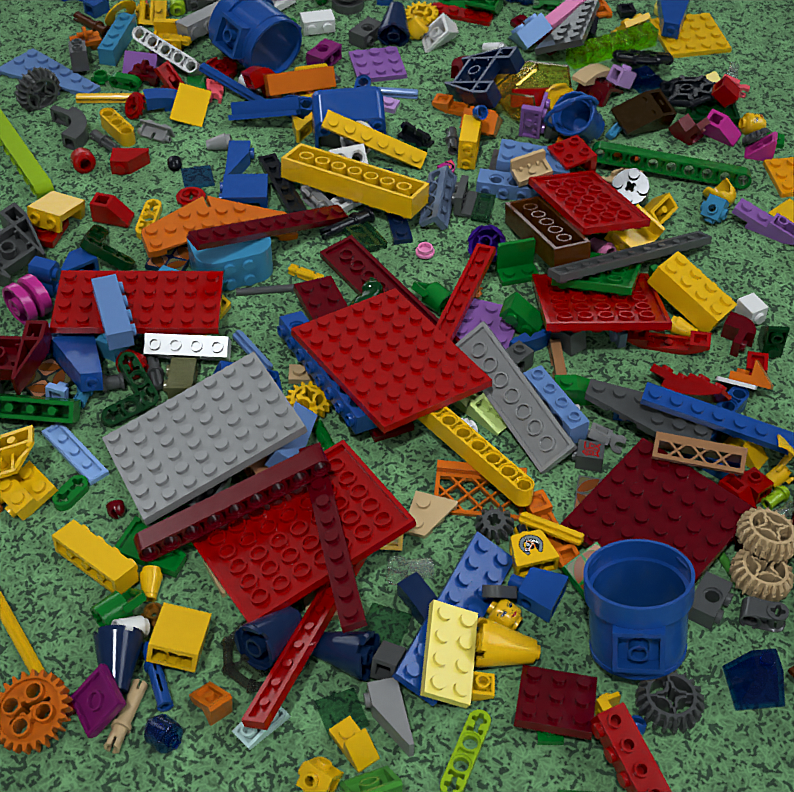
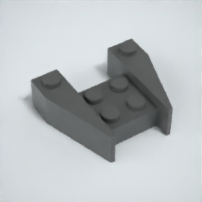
M15 202L0 211L1 224L4 228L0 231V286L2 287L12 283L11 275L29 264L35 256L46 258L45 251L27 213Z

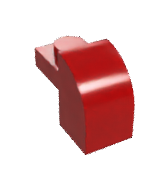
M251 66L241 71L247 88L257 89L260 87L263 96L272 99V96H266L263 75L274 74L273 70L261 66Z

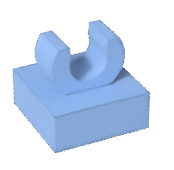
M60 381L58 384L49 382L45 386L46 397L69 399L68 383Z

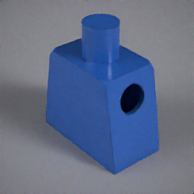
M532 567L525 578L512 574L508 586H517L516 604L549 623L567 589L569 576Z

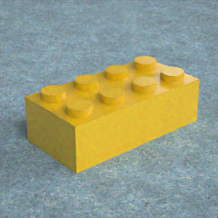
M679 251L659 265L647 280L650 286L701 332H711L738 305Z

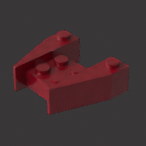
M26 320L22 336H0V380H11L16 395L21 394L49 353L52 334L48 321Z

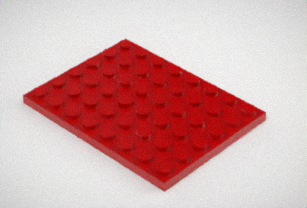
M396 288L291 328V335L383 433H387L492 386V379Z
M344 440L324 451L331 464L329 476L352 565L357 564L417 526L411 514ZM307 484L191 541L196 551L247 623L289 607L330 581Z

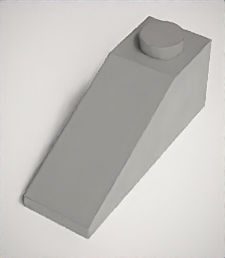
M392 677L367 682V693H363L365 708L371 709L372 717L408 757L414 756V741L398 681Z

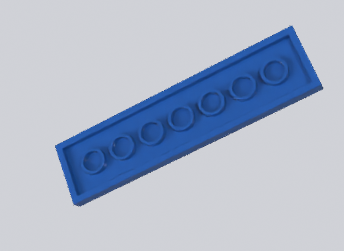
M477 531L471 538L436 600L478 613V618L484 617L494 598L482 597V585H501L513 564L512 556ZM427 614L392 677L427 703L434 706L438 700L420 695L428 622Z

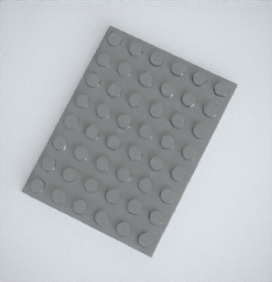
M253 351L115 431L110 432L102 437L144 522L146 525H149L302 436L308 430Z

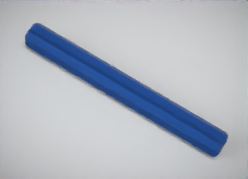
M204 62L200 64V72L249 101L265 99Z

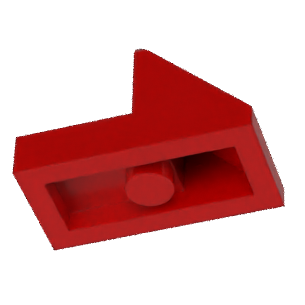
M169 60L154 69L164 84L160 88L178 90L179 83H184Z

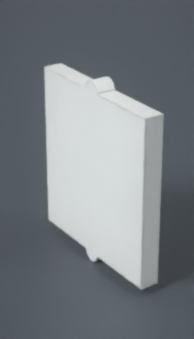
M721 376L716 377L718 381L757 390L758 387Z

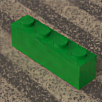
M0 393V418L75 423L80 420V399Z

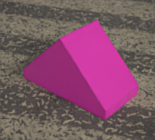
M774 131L745 147L744 158L758 161L773 159L778 133Z

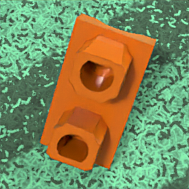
M85 26L81 27L82 32L69 37L70 41L73 39L85 40L86 47L90 46L91 50H97L102 41L98 31H86Z

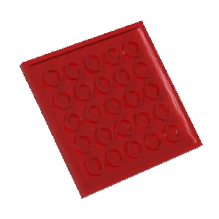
M648 273L639 274L632 295L618 296L616 293L600 294L592 290L579 291L576 288L560 289L557 286H552V278L548 277L547 274H532V284L546 331L552 333H559L561 331H571L573 333H580L582 331H592L595 333L613 331L619 333L623 332V330L664 332L665 330L672 329V321L658 292L647 283V280L650 278Z

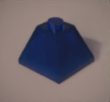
M647 65L631 70L637 73L632 87L639 94L659 88L660 83L664 81Z
M776 648L751 650L722 666L735 711L785 707L784 671Z

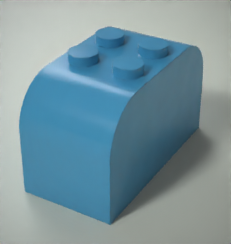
M270 236L199 251L187 239L192 271H223V291L234 290L246 285H254L255 283L265 281L273 273Z

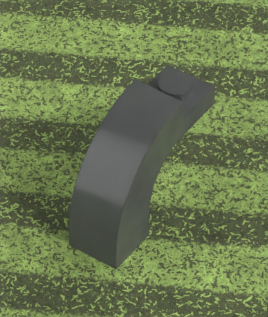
M53 105L50 108L52 121L68 127L61 133L63 147L71 150L84 147L89 139L88 124L84 113L73 106L67 110Z

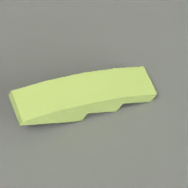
M475 393L452 403L496 436L508 428L484 393L481 395Z

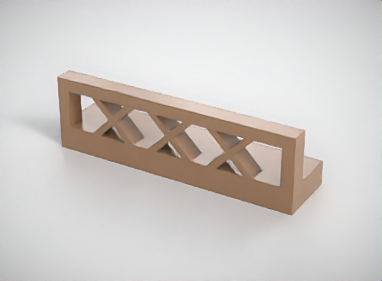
M656 431L652 459L743 476L748 448ZM658 447L672 451L667 455L657 453ZM680 452L692 454L695 456L691 459L684 458ZM703 457L719 460L714 463H708ZM726 461L740 463V467H730Z

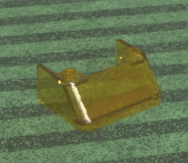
M526 61L518 74H509L496 85L502 96L498 103L512 119L520 121L522 105L536 106L535 98L532 95L512 93V89L551 87L555 83H566L569 88H572L569 65Z

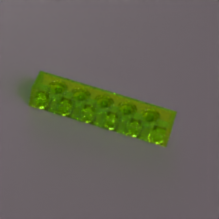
M650 22L590 38L585 41L583 46L568 48L566 50L565 62L575 70L612 59V54L615 50L635 49L640 51L656 46L659 30Z

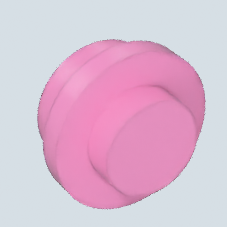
M422 242L416 248L415 253L421 259H430L434 256L435 250L431 243Z

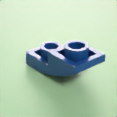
M546 328L539 332H535L531 337L524 332L518 337H514L510 341L509 347L520 340L536 352L548 346L551 332L546 331Z

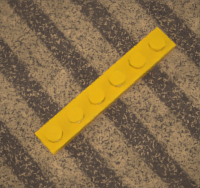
M330 110L327 111L321 128L355 143H364V146L419 170H421L427 152Z

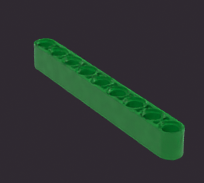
M597 141L592 147L594 152L598 149L604 151L603 154H597L598 163L630 169L637 168L641 171L712 184H720L725 178H728L734 188L740 189L748 188L752 182L750 170L742 166L605 141ZM614 153H621L622 156H621V157H615L613 154H614ZM638 156L640 159L634 161L631 159V157ZM655 159L658 162L655 164H651L649 160ZM670 162H673V163L676 164V165L673 166V167L667 166V164L670 163ZM686 166H692L693 169H692V170H686L685 167H686ZM705 169L711 170V172L708 174H705L702 171ZM724 172L729 173L726 177L721 176ZM740 176H747L745 180L739 179Z

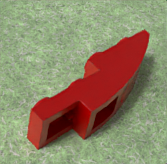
M653 364L650 369L653 374L664 380L661 384L662 387L707 403L730 401L732 398L726 392L727 388L718 382L715 384L710 383L711 380L703 374L696 376L690 373L687 377L679 372L676 375L673 373V369L664 364L662 367Z

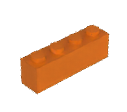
M334 66L263 75L266 96H272V99L282 98V94L298 96V92L305 91V94H312L316 89L327 90L331 89V87H337Z

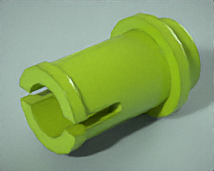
M784 485L776 486L773 492L761 499V504L765 508L769 507L772 510L782 501L786 502L789 499L790 491Z

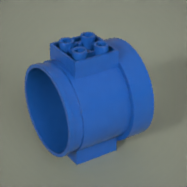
M220 0L209 20L208 34L211 43L225 56L237 60L246 69L251 66H261L269 68L275 73L284 72L296 59L302 43V27L277 9L272 0Z
M628 539L616 541L599 548L586 561L584 566V598L589 607V648L595 662L607 672L625 679L651 680L672 673L683 663L687 654L688 614L693 605L695 595V570L691 561L682 552L672 546L653 540Z

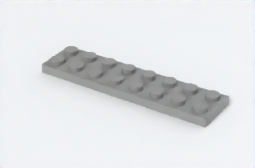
M482 321L455 344L492 379V386L482 390L541 474L547 473L578 448L486 322Z

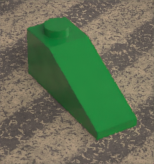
M576 374L554 375V381L574 404H579V406L594 405L585 400V393L590 379Z

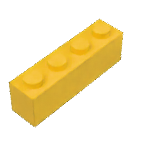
M73 519L52 534L55 551L111 593L117 591L123 594L139 581L138 565L136 562L122 555L118 548L111 547L101 536H96L90 532L86 525H81Z

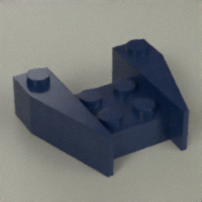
M518 46L501 47L462 57L461 60L464 66L453 81H445L444 84L449 94L453 95L455 100L471 106L485 105L487 109H494L502 98L495 81H493L496 75L518 74L525 61Z

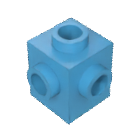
M709 194L707 200H704L701 204L700 214L705 217L704 221L710 222L713 225L715 222L721 223L728 215L729 210L727 208L730 203L726 199Z

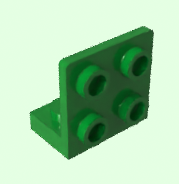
M534 237L498 243L495 272L502 287L532 282V274H539L534 265L536 246Z

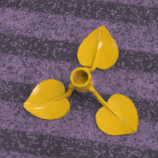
M780 434L777 435L778 445L786 449L788 455L785 454L781 461L765 474L766 477L774 482L773 487L781 486L785 481L788 485L794 481V476L789 477L792 472L786 466L794 457V448Z

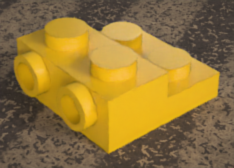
M29 460L17 474L0 479V504L2 505L5 502L7 506L4 509L13 518L18 515L23 521L50 499L58 489Z

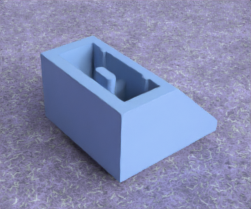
M542 12L538 15L534 13L523 21L524 24L522 23L511 31L512 35L509 38L523 50H526L553 28Z

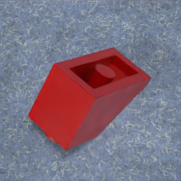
M112 148L110 157L112 174H132L151 162L149 148Z

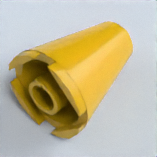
M478 618L477 627L479 629L476 634L474 667L533 664L535 660L539 659L541 646L538 645L536 639L487 618Z

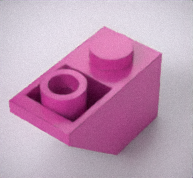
M712 109L707 116L711 123L705 127L707 130L703 134L734 147L742 133L729 116Z

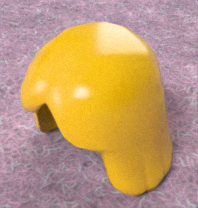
M725 178L715 188L707 187L702 192L706 198H708L709 194H713L726 199L730 203L729 206L736 199V190L728 178Z

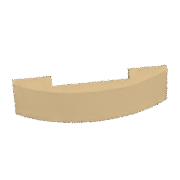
M600 63L590 64L577 71L571 79L583 86L594 85L596 78H607L611 68Z

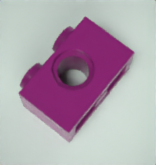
M326 38L306 53V64L326 63L328 66L335 65L342 59V44Z

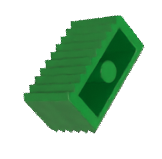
M517 292L505 298L499 317H502L505 322L514 327L520 334L525 332L531 337L535 332L540 331L543 324L541 312Z

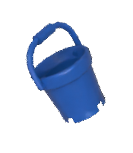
M580 91L564 94L557 100L553 109L545 115L543 120L550 129L555 128L558 133L565 137L578 135L587 144L591 143L590 141L593 139L597 140L600 138L605 127L602 115L596 109L599 101L595 97ZM550 116L552 119V124L548 121Z

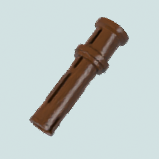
M79 11L73 15L75 17L73 18L74 21L93 30V32L98 31L102 39L110 29V26H105L103 22L95 21Z

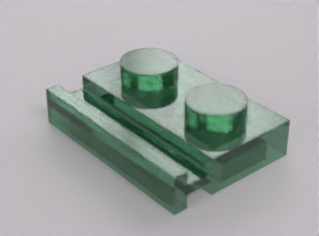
M368 221L363 225L358 223L344 228V234L347 237L352 235L370 253L379 251L382 247L384 249L387 248L388 242Z

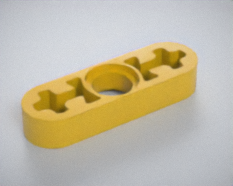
M149 199L145 202L135 227L137 238L141 239V231L144 227L159 220L162 212L160 200ZM148 218H152V219H153V220H151V221H145V219H148Z

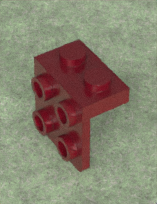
M605 77L596 78L594 85L583 86L579 83L576 91L595 97L599 101L598 105L601 107L606 106L611 92L621 94L624 92V90L620 89V86L606 81Z

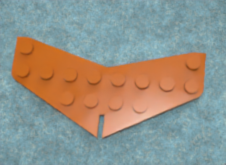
M202 196L144 227L141 231V239L148 258L159 257L167 254L169 249L187 244L186 237L189 231L287 213L207 196L205 202ZM298 232L276 235L275 237L280 241L298 239Z

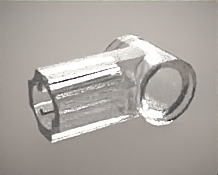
M393 556L387 564L386 580L390 585L397 586L398 582L415 572L423 580L434 579L433 560L431 558L407 560L402 556Z

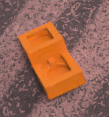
M437 93L432 101V106L440 111L461 117L464 107H470V105L464 102L454 101L453 95Z

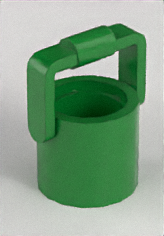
M414 281L411 289L422 296L423 304L441 316L452 294L451 291L438 282L430 284Z
M129 588L123 594L114 591L92 606L90 612L100 627L111 625L114 619L133 617L132 610L145 602L147 597L145 592L140 589Z

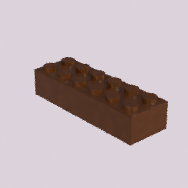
M540 196L505 203V223L521 239L534 237L536 240L535 253L551 268L590 258L591 241Z

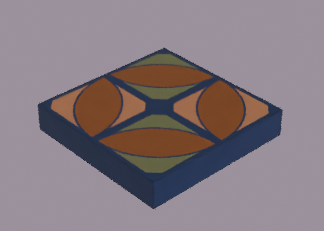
M181 245L167 250L165 255L149 258L145 264V269L158 271L162 265L179 271H186L190 265L188 247Z

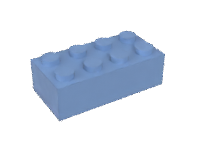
M511 139L501 140L496 171L510 172L511 159L540 149L546 151L545 158L551 166L553 174L569 173L570 169L566 170L547 150L548 146L523 143Z

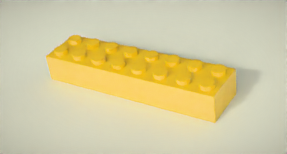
M302 143L281 157L282 178L319 189L322 192L334 194L337 197L350 199L356 203L368 205L371 208H378L387 213L412 219L428 204L430 183Z

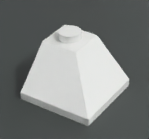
M444 13L428 26L429 32L421 38L425 52H431L444 45L451 39H454L459 33L456 23Z

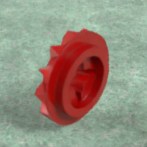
M133 92L126 100L125 114L129 119H139V116L143 115L142 111L145 109L146 101L144 100L145 96L139 92Z
M186 187L176 194V200L178 205L183 207L202 196L206 200V194L198 187Z

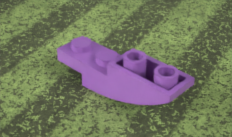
M743 198L734 207L732 213L747 222L744 228L783 244L794 245V223L779 213L772 217Z

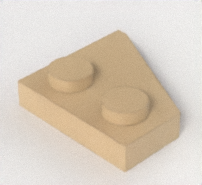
M416 491L409 513L415 519L417 526L404 534L425 539L433 532L435 527H438L445 521V517L452 510L455 511L457 509L458 501Z

